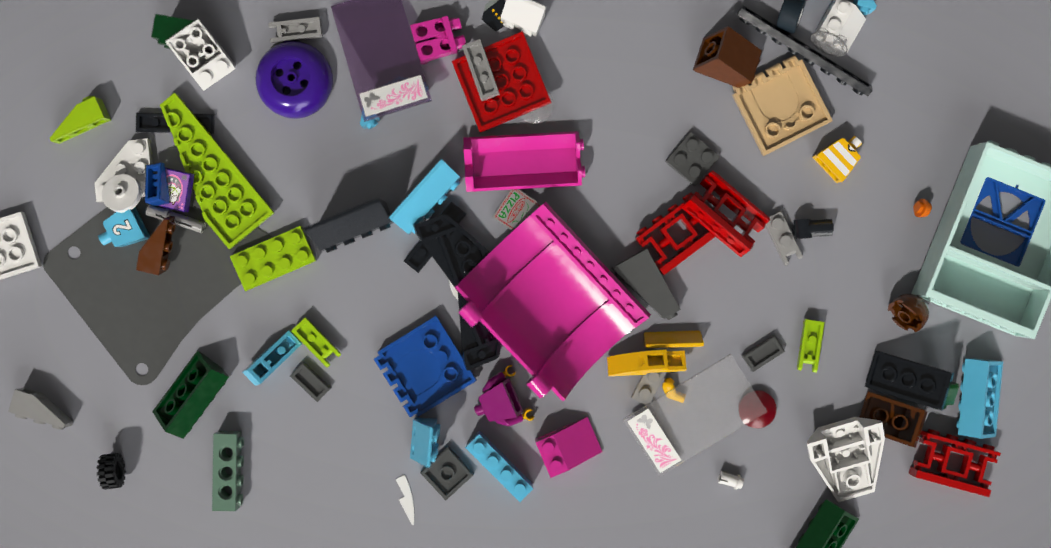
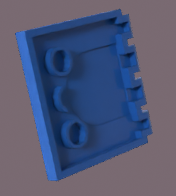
M437 315L378 351L379 356L374 358L380 370L385 367L388 368L383 375L390 387L396 383L398 384V387L394 388L393 391L400 403L406 399L408 400V403L403 405L409 417L415 414L418 417L477 381L472 371L466 370L462 355Z

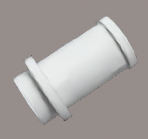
M721 471L718 476V483L732 486L737 490L742 488L744 478L739 474L736 476Z

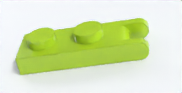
M307 317L291 330L327 368L331 365L326 360L332 353L338 357L342 355Z
M803 320L797 370H802L803 363L812 364V372L817 373L825 322Z

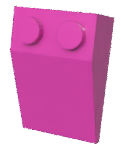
M588 417L535 439L550 478L564 473L602 452Z

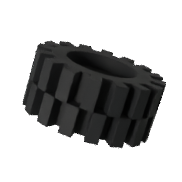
M104 454L99 457L97 461L99 465H97L96 469H98V482H100L99 485L102 489L120 488L124 485L126 470H124L125 464H123L124 459L121 454Z

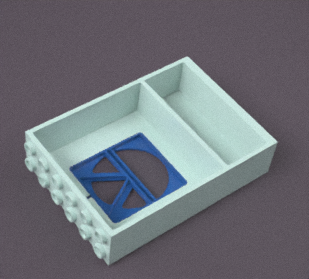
M994 141L970 146L911 294L1016 337L1035 339L1051 300V164L1036 162L1034 157L1028 155L1021 156L1017 154L1016 150L1011 148H1001ZM999 192L1013 194L1023 202L1022 205L1004 219H1002ZM987 196L991 197L993 216L976 209L977 205ZM1025 211H1028L1029 214L1028 230L1011 223ZM972 217L1025 239L1011 253L1000 256L992 255L981 250L975 243L971 233Z

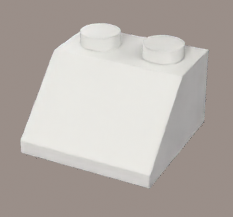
M506 0L501 15V22L509 29L517 28L521 32L523 31L525 36L531 37L533 35L536 37L545 17L546 7L532 0Z
M833 0L814 35L847 53L866 18L858 7L848 0Z

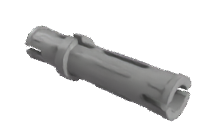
M150 204L146 209V216L162 221L169 216H175L174 223L176 225L201 234L206 228V222L175 213L169 208L164 209Z

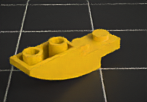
M652 350L607 357L608 376L646 375L647 373L687 370L685 351Z

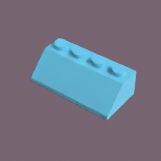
M441 159L390 215L389 219L407 234L412 232L415 234L413 225L421 223L425 218L428 220L435 212L433 210L437 204L442 205L448 198L446 194L450 190L454 191L461 182L459 180L461 177Z
M965 358L962 366L964 377L960 385L962 398L958 405L960 411V418L957 421L958 435L979 439L996 437L1003 361Z

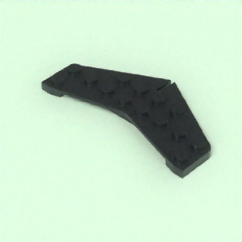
M440 215L413 225L417 237L454 287L490 253L448 215ZM457 290L460 310L468 301ZM459 314L462 355L466 370L468 371L496 360L500 355L501 342L480 320L471 327Z

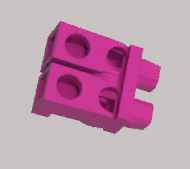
M448 16L410 25L421 65L431 60L457 54V50L462 49V46L466 44L464 35L454 37L452 31L462 29L459 17L448 19Z

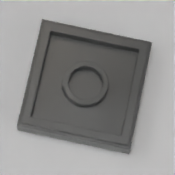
M449 446L435 458V462H432L430 467H425L420 471L421 475L445 501L474 475Z

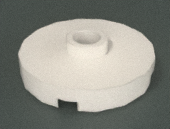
M126 174L113 176L106 182L102 190V200L105 206L119 213L135 208L142 195L139 182Z

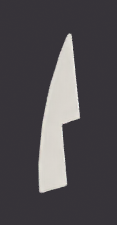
M405 475L395 479L404 495L399 501L411 524L414 525L412 493Z

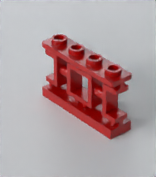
M711 170L700 182V185L706 189L704 195L701 196L698 192L693 193L689 200L684 203L682 209L739 257H742L754 246L755 240L748 235L752 228L756 232H760L765 228L770 218L719 174ZM712 191L720 196L719 200L711 194ZM706 200L714 206L712 209L705 204ZM722 204L736 214L732 221L719 211ZM744 216L750 222L747 224L741 219V217ZM736 225L743 230L741 234L734 228Z
M692 192L682 198L684 202L680 205L675 203L668 208L667 211L669 213L664 217L659 215L652 220L653 225L648 229L644 226L636 232L638 236L635 240L638 241L641 247L650 242L659 254L660 258L655 261V264L661 275L668 273L716 237L710 231H707L693 241L692 239L698 235L693 226L698 221L693 217L687 220L683 213L677 217L674 216V214L682 209L684 203L689 200V197L693 194ZM681 220L691 235L679 244H676L666 230ZM662 223L665 224V226L659 229L665 237L660 242L656 243L652 236L646 240L643 239ZM670 244L675 251L681 247L683 248L682 251L667 262L661 263L667 259V256L662 251L664 247Z
M928 429L927 432L921 431L922 438L919 439V442L928 445L923 462L914 460V467L910 466L908 474L915 478L990 497L991 490L988 487L989 485L991 486L992 482L983 479L987 462L997 463L998 460L996 458L1001 455L1000 452L995 451L994 446L983 443L981 447L976 445V441L965 439L964 442L959 441L957 436L946 434V437L939 435V431ZM930 438L952 443V446L943 445L941 454L936 453L937 443L930 441ZM970 448L989 454L988 456L980 454L978 463H973L974 453L966 451V449ZM951 451L964 454L960 472L946 469ZM932 460L939 461L937 470L944 473V475L922 470V467L930 469ZM970 469L975 471L973 480L979 482L980 485L962 481L958 478L967 479Z

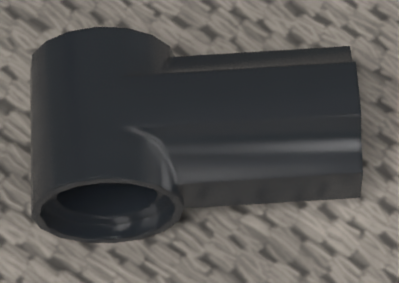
M832 219L793 220L794 239L833 235L834 225Z

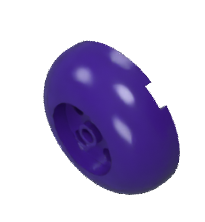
M288 41L272 47L263 55L256 70L255 81L261 100L271 111L286 118L299 119L316 113L326 104L333 87V74L329 62L319 50L303 42ZM297 62H300L302 66L300 69L296 70L294 68V65H296ZM279 69H282L284 72L281 77L276 75ZM294 75L295 79L293 81H289L291 79V76ZM303 80H308L309 82L306 88L301 86ZM285 87H290L291 89L288 95L284 94L283 89Z

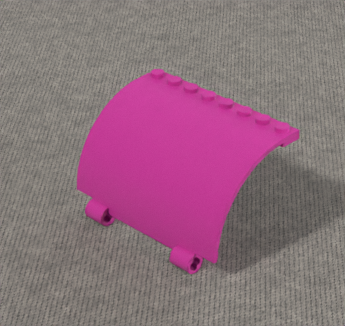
M546 201L502 240L455 287L468 301L458 313L471 327L479 320L532 375L526 384L539 398L544 397L552 390L564 401L584 374L614 344L632 329L646 321L651 315Z

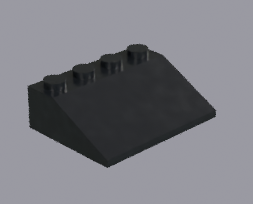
M377 198L307 226L304 230L320 251L326 250L329 253L338 249L337 245L344 243V246L355 242V238L362 236V239L373 235L372 231L377 229L380 232L391 228L390 224L394 222L389 219L391 213L386 201Z

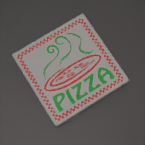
M511 189L492 218L513 231L541 204L521 190Z

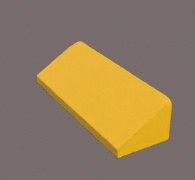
M699 330L644 332L643 334L644 346L646 348L704 346L702 334Z

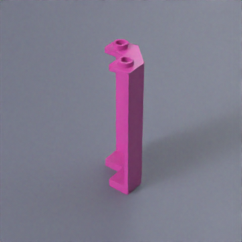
M579 131L463 137L466 192L582 186V178L585 177V166H581L580 150H584V142L579 137Z

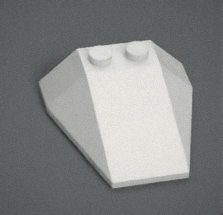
M852 417L818 427L806 442L809 459L836 500L841 502L875 492L885 441L882 421Z

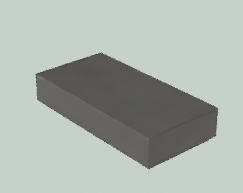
M772 335L743 354L742 357L750 370L754 372L785 351L775 335Z
M302 362L290 375L316 402L331 389L305 362Z

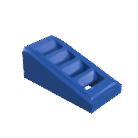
M162 162L146 165L145 203L153 206L170 203L165 165Z

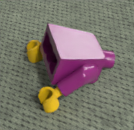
M513 365L507 366L504 372H499L489 378L482 389L483 394L479 396L480 404L474 406L477 416L485 414L489 422L495 421L497 424L512 426L523 422V419L528 421L534 419V416L526 417L527 412L532 411V409H522L510 379H506L507 376L512 377L516 374V372L513 374H508L507 369Z

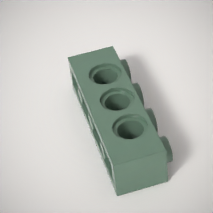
M218 431L213 434L212 511H236L243 504L241 486H243L244 477L241 475V467L244 464V457L241 456V448L244 446V437H241V431ZM226 447L232 449V456L226 454ZM226 467H230L232 469V475H228L226 473ZM225 486L231 487L232 494H228L225 491Z

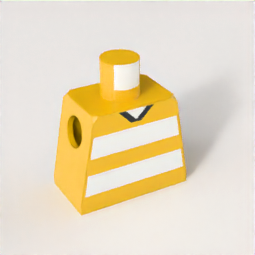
M853 136L848 142L844 138H840L819 151L812 158L836 183H840L846 179L860 160L861 156L856 152V149L862 145V142L856 136Z

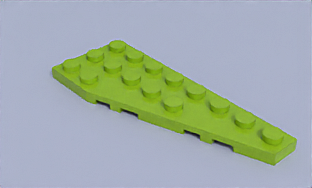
M173 93L160 104L168 127H170L185 171L194 174L193 189L196 194V200L201 207L204 220L227 248L232 249L275 212L179 95Z

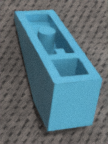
M288 330L242 373L255 386L259 385L302 343Z

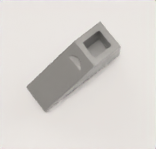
M24 387L14 390L8 412L15 414V417L21 419L31 418L34 419L33 422L48 423L53 428L60 430L73 425V421L43 393Z

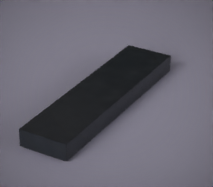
M136 113V132L171 133L163 113ZM194 114L210 134H214V114Z
M451 202L441 215H448L459 224L466 213ZM419 241L405 258L404 262L419 273L432 256L422 242Z

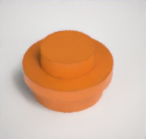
M923 198L918 200L913 207L915 216L919 218L927 217L932 209L931 203Z

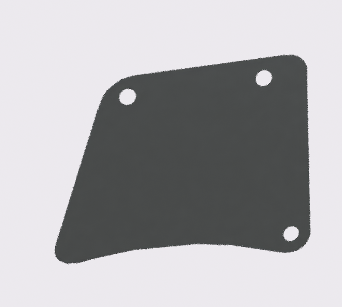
M192 188L189 212L173 209L172 211L206 222ZM144 197L140 198L136 209L151 236L162 220L146 216V209L150 204L145 203ZM106 207L54 247L45 256L43 267L130 381L137 385H147L157 378L180 342L197 322L236 287L242 284L230 256L273 238L271 235L256 228L232 249H228L207 222L202 234L176 225L175 232L171 238L173 247L168 256L170 260L169 268L158 276L136 270L139 251L147 240L124 247H115L112 242L106 245L100 242L98 235L106 232L103 222L116 213ZM71 247L79 248L80 256L77 259H71L68 256V250ZM140 363H144L148 367V372L144 376L136 373L135 368Z

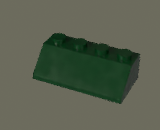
M197 350L152 411L163 430L184 439L192 430L199 417L203 415L210 402L214 400L222 386L225 385L229 376L222 367Z
M826 499L825 502L820 504L815 518L809 522L805 534L799 538L796 548H842L859 518Z

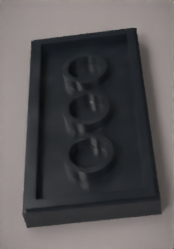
M875 351L865 387L943 411L954 373Z

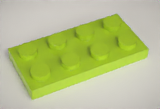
M298 226L230 256L245 291H249L317 261L302 226Z

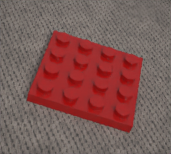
M523 31L484 47L500 93L498 96L481 101L466 56L452 61L480 133L551 103Z

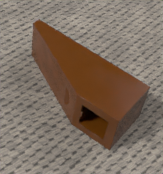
M175 216L165 218L141 248L136 270L158 276L168 270L170 265L168 256L173 247L171 238L176 229V223H174Z

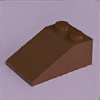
M867 392L859 417L881 420L885 438L916 448L928 411Z

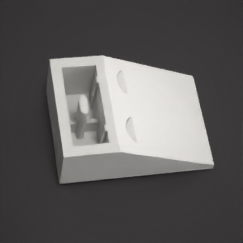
M199 19L165 41L203 91L236 69V64Z

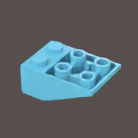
M421 417L413 419L410 459L425 467H430L438 455L439 443L436 442L440 435V424H437V419Z

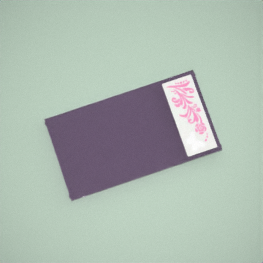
M350 0L331 6L364 122L432 101L402 0Z

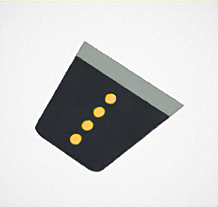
M491 0L485 5L481 20L494 31L504 27L503 22H501V15L506 3L505 0Z

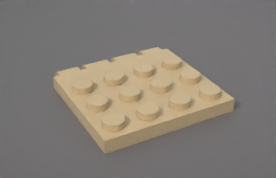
M795 55L782 61L784 69L780 63H777L765 69L767 77L762 71L755 74V78L750 83V86L748 84L740 88L733 86L735 94L732 96L762 156L833 121L803 60L798 61Z

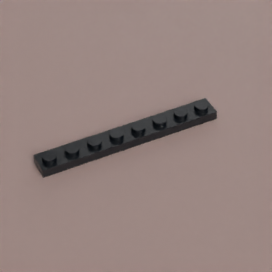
M742 5L737 15L740 16V21L747 25L751 23L756 26L755 29L763 35L767 33L772 36V40L779 45L783 43L788 46V50L795 55L799 53L804 56V60L807 63L820 66V70L823 73L836 76V80L842 85L846 86L848 84L852 86V90L858 95L862 96L864 94L869 96L873 91L872 85L789 33L777 29L776 25L746 6Z

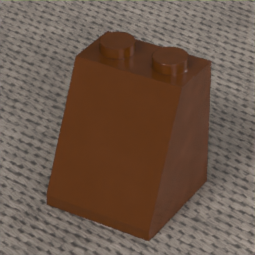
M727 26L703 38L693 71L740 88L752 83L762 50Z

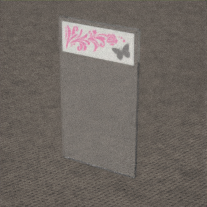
M729 354L627 416L623 421L660 477L757 419L767 411L734 360V356Z

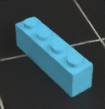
M481 431L466 444L465 448L519 502L534 489L533 483Z

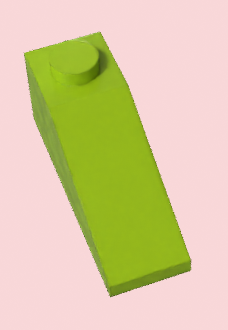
M95 96L83 98V102L78 103L52 134L50 137L51 142L60 144L111 121L102 99Z

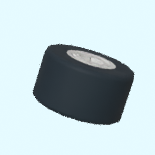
M784 0L776 28L794 34L803 14L805 0Z

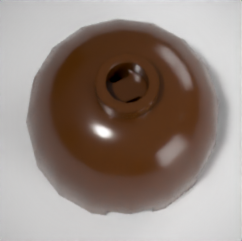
M902 294L888 306V311H891L894 315L892 320L906 331L912 329L914 332H917L928 321L929 308L925 300L917 295Z

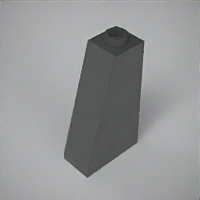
M647 249L612 267L613 271L661 318L670 320L678 315L677 311L681 309Z

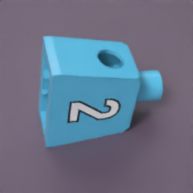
M136 207L123 213H114L103 222L106 232L98 235L103 245L112 242L115 247H124L151 237Z

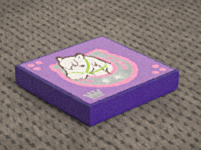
M165 167L170 203L158 206L181 212H189L194 174Z

